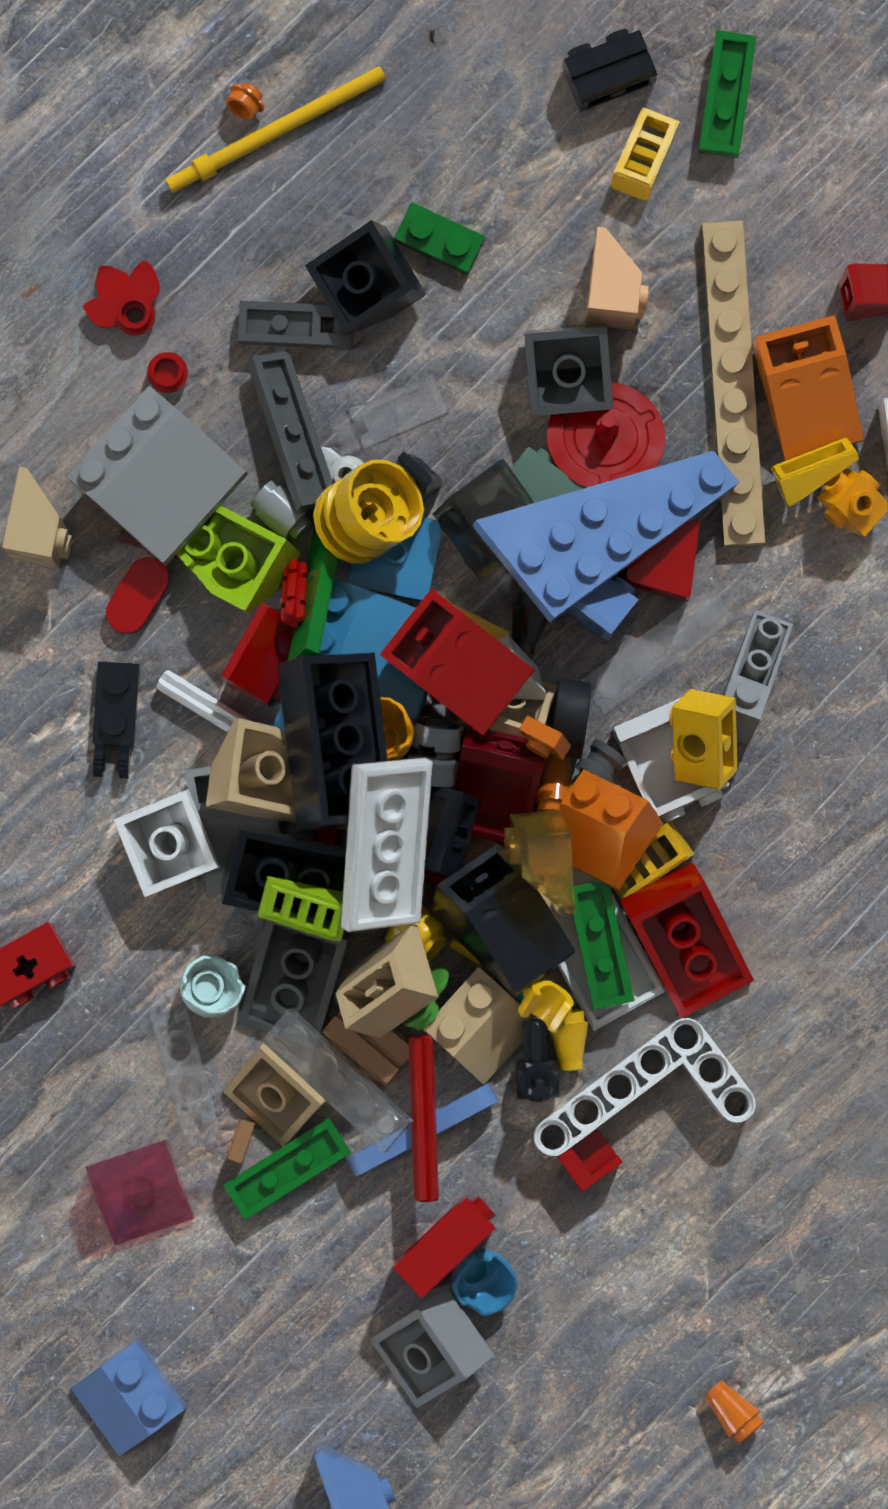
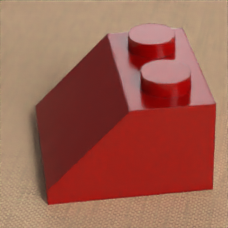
M261 603L221 676L226 685L269 708L273 699L278 702L281 701L277 664L288 661L294 628L291 625L282 623L280 613Z

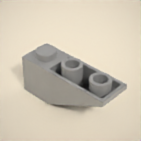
M757 610L753 613L723 693L724 696L736 698L737 741L748 746L761 720L793 627L792 623Z

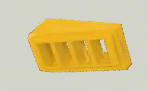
M642 107L613 172L611 187L635 198L648 201L680 121ZM646 126L664 133V139L642 131L643 127ZM639 141L641 143L647 144L659 150L658 152H655L653 150L637 145V142ZM631 157H635L639 160L652 164V166L650 168L648 166L637 163L630 159Z
M843 438L776 464L771 470L779 493L789 508L856 462L859 456L848 438Z
M672 821L665 823L650 843L664 865L658 868L645 850L640 860L650 875L644 878L635 865L630 875L636 882V885L630 888L625 880L619 890L614 889L620 899L652 884L694 855L693 850ZM665 835L678 856L675 858L670 856L659 840L662 836Z

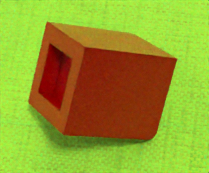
M595 1129L566 1152L557 1156L582 1192L623 1163L598 1129Z

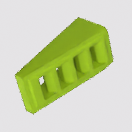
M267 876L257 915L260 918L324 939L341 942L344 929L341 928L343 892ZM277 892L285 894L281 909L273 908ZM294 897L301 899L298 913L291 912ZM311 903L318 904L315 916L308 915ZM327 908L334 910L332 920L325 919Z

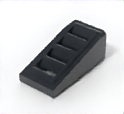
M403 452L397 458L396 464L414 478L422 494L423 503L441 487V478L420 457Z

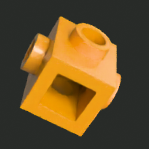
M844 469L826 482L824 490L817 496V499L826 508L823 512L824 516L839 529L844 527L846 530L864 537L888 512V502L877 491L880 487L879 483L864 470L858 473Z

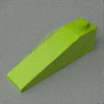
M220 505L180 549L177 555L214 596L249 613L281 590L284 581V568L289 565L291 559L298 560L301 553L287 539Z

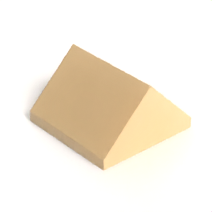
M265 1043L259 1047L222 1091L282 1147L293 1138L327 1101Z

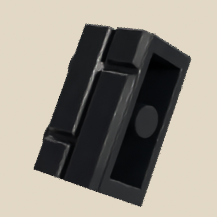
M621 29L608 35L605 38L606 43L591 48V45L586 43L571 49L567 53L569 57L563 59L562 68L580 112L656 83L657 71L648 53L641 31L638 30L629 34L628 29Z

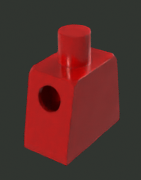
M700 520L689 521L626 567L625 581L633 588L688 603L691 598Z

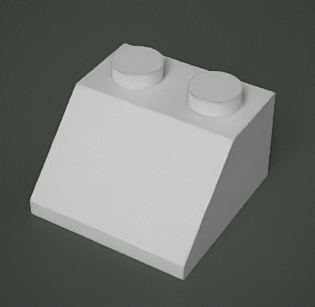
M189 789L114 819L144 897L220 867Z

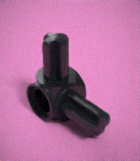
M541 1019L525 1020L522 1024L524 1058L519 1059L518 1063H516L517 1099H529L532 1102L542 1103L549 1098H559L558 1062L555 1061V1058L549 1057L547 1025Z

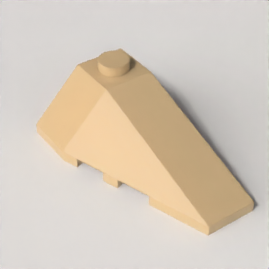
M240 718L235 719L211 765L206 807L246 816L296 823L285 732L275 726ZM348 827L333 828L348 831Z

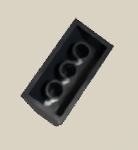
M375 653L301 656L279 663L277 668L297 831L348 827L352 765L388 761Z
M240 826L230 846L221 881L222 904L258 911L267 876L343 892L346 847ZM277 892L273 908H282L284 893ZM294 897L291 912L298 913L301 899ZM310 904L308 915L315 916L318 904ZM327 908L325 919L332 920L333 909ZM387 927L357 932L385 937Z

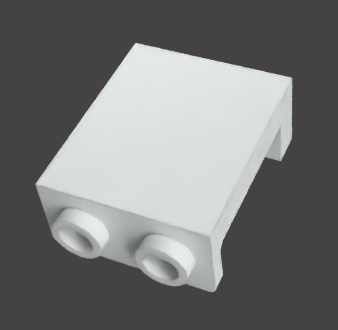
M681 698L615 726L612 729V734L620 752L628 762L627 767L640 796L650 802L664 824L686 815L684 807L699 801L701 807H704L724 798L721 790L729 786L727 781L719 790L675 780L674 763L670 759L671 747L673 745V727L669 724V714L673 704Z

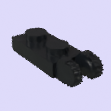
M98 661L92 743L95 745L93 777H103L106 771L105 753L107 745L121 746L117 772L119 773V778H129L131 749L135 747L140 677L139 664Z

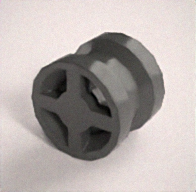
M595 739L590 745L591 752L587 758L579 760L576 768L580 772L585 769L613 783L615 773L623 770L628 762L612 747Z

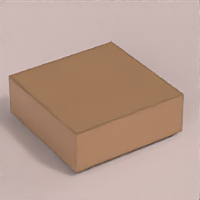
M246 1119L238 1121L226 1155L227 1159L240 1164L244 1162L257 1123Z

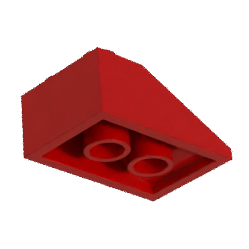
M693 862L620 900L680 1018L754 981L703 877Z

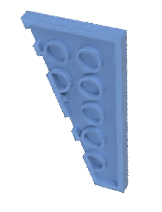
M710 451L478 519L472 526L549 623H551L733 490L739 484V481L714 451Z

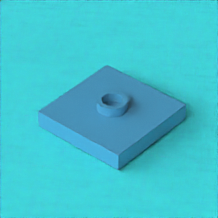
M422 517L421 525L410 538L366 564H351L347 583L375 593L421 602L431 588L444 522Z

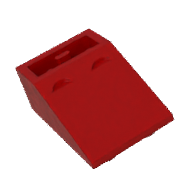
M432 588L379 654L482 736L487 733L535 671Z

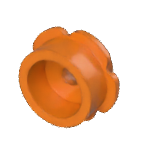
M242 83V85L233 84L230 86L231 91L226 99V105L236 116L244 120H252L257 112H263L264 103L261 101L263 96L258 88L250 83Z

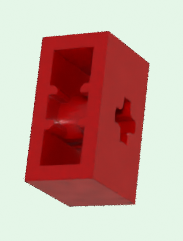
M46 922L0 948V1007L10 1004L14 1010L35 998L31 991L44 984L49 989H52L71 978L68 971L76 967L52 923ZM23 958L32 962L37 961L38 965L33 968L35 975L33 978L18 974L17 971L23 967L21 962Z

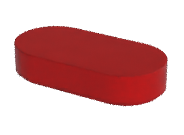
M143 557L136 560L127 571L106 607L107 620L117 632L122 634L138 632L144 627L169 585V573L161 561L153 557Z

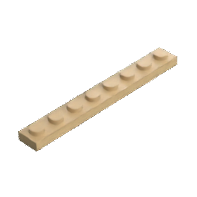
M743 220L702 223L701 231L716 451L718 457L739 481V484L720 499L723 547L764 545L765 531Z

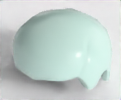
M202 955L185 967L179 982L180 994L188 1009L204 1018H219L231 1012L239 1005L245 992V985L241 981L238 967L217 955Z

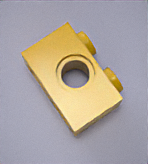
M690 689L678 702L673 704L669 714V724L673 727V745L671 747L670 759L674 763L675 780L720 790L738 771L736 698Z

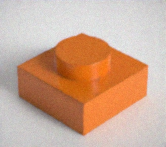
M528 715L519 728L522 735L528 741L526 747L543 758L547 759L552 754L563 760L571 747L562 733Z

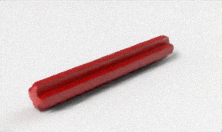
M412 1036L409 1038L408 1043L414 1199L417 1202H434L439 1199L434 1045L432 1036Z

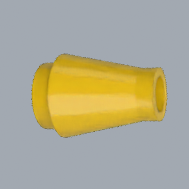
M572 1008L555 1035L551 1033L559 1070L583 1069V1055L589 1020L585 1019L584 1009Z

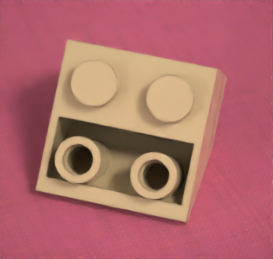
M411 924L353 967L336 992V997L346 1030L381 1038L438 998L418 925Z

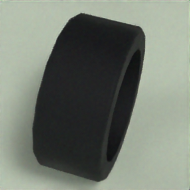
M559 679L552 728L562 733L571 745L564 758L578 760L582 758L592 690L590 682Z

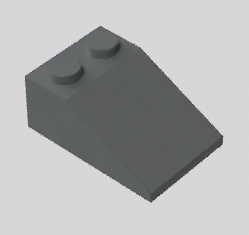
M266 920L238 1023L316 1049L349 954L355 931L348 932L344 930L341 942Z

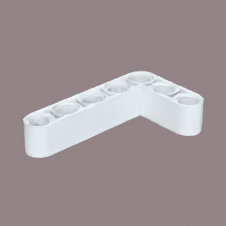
M682 1018L669 1024L543 1119L535 1127L533 1140L537 1149L543 1154L558 1156L566 1152L680 1065L683 1066L716 1112L726 1121L737 1123L748 1120L753 1115L756 1107L755 1098L702 1025L696 1020ZM681 1025L690 1026L696 1033L695 1044L689 1049L680 1048L675 1043L674 1033ZM648 1050L658 1051L663 1058L662 1069L655 1074L645 1072L641 1066V1057ZM707 1058L715 1059L721 1066L720 1077L711 1083L703 1080L699 1074L700 1064ZM615 1075L625 1076L630 1083V1091L622 1099L613 1098L607 1089L609 1080ZM732 1092L741 1093L746 1100V1108L738 1116L730 1115L725 1109V1099ZM582 1100L592 1101L597 1108V1116L589 1124L579 1123L574 1116V1108ZM549 1125L559 1126L564 1133L563 1143L556 1149H548L541 1142V1132Z

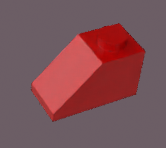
M855 263L847 265L838 282L846 321L888 314V264Z

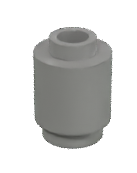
M269 481L250 503V506L256 510L255 515L277 535L285 539H289L292 536L297 540L312 523L308 518L311 510L296 512L289 490L283 484L277 486L273 481Z

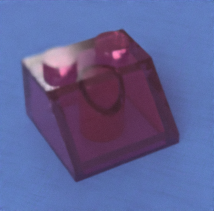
M169 1139L86 1167L98 1207L115 1245L195 1218Z

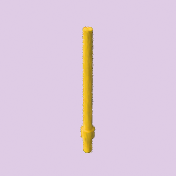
M377 66L209 156L207 153H204L191 160V166L166 178L165 182L172 194L199 179L204 182L216 176V170L387 80L381 67Z

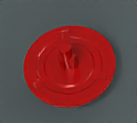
M611 382L613 409L552 414L550 416L546 435L548 451L555 466L574 483L587 488L658 466L665 448L664 424L654 404L639 391L624 384Z

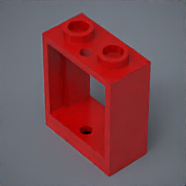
M465 1195L393 1263V1268L422 1299L496 1229L495 1225L491 1222L496 1216L495 1213L479 1196L472 1201Z

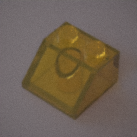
M560 810L510 814L511 828H504V844L506 853H509L511 865L517 864L522 878L566 914L575 913L571 835Z

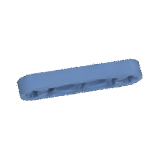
M490 1083L436 1110L437 1134L498 1102L499 1100ZM409 1124L346 1158L355 1177L412 1148V1125Z

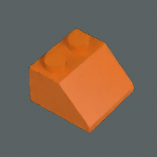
M583 769L560 803L551 855L568 866L619 890L664 823L648 800Z

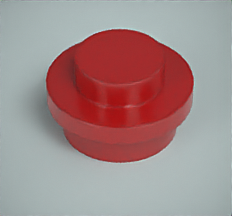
M163 352L153 357L147 368V377L151 386L161 393H174L185 385L188 378V368L185 361L179 355L172 352Z

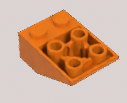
M835 315L755 337L752 343V350L784 461L843 438H848L851 444L864 441L847 355Z

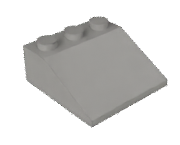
M148 386L67 475V479L85 498L166 566L246 478L248 473L175 406L152 387Z

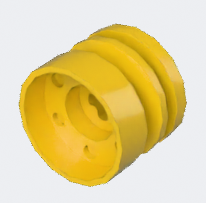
M370 460L359 465L343 478L325 488L316 500L313 517L315 529L321 542L336 558L350 564H366L413 536L421 525L424 506L422 494L414 478L401 466L388 460Z

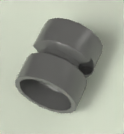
M428 716L412 718L414 738L411 746L413 750L406 754L405 760L426 758L432 761L431 786H455L460 761L454 754L462 749L465 727L456 721Z

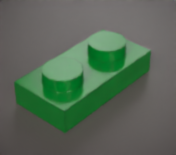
M411 202L394 240L404 247L468 276L485 240V236Z

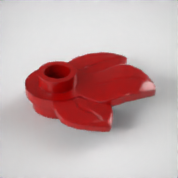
M143 260L134 268L129 276L127 273L116 268L101 265L98 268L96 277L99 297L83 305L88 318L99 327H118L123 333L130 336H140L147 333L155 323L156 314L152 304L160 292L159 280L153 267L146 260ZM133 310H139L143 313L142 319L137 323H132L128 320V315Z

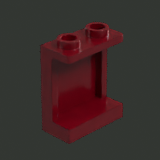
M467 725L459 758L457 783L453 786V790L464 792L482 801L471 836L493 840L502 846L514 845L524 847L546 759L526 747L528 741L525 738L488 730L482 736L470 725Z

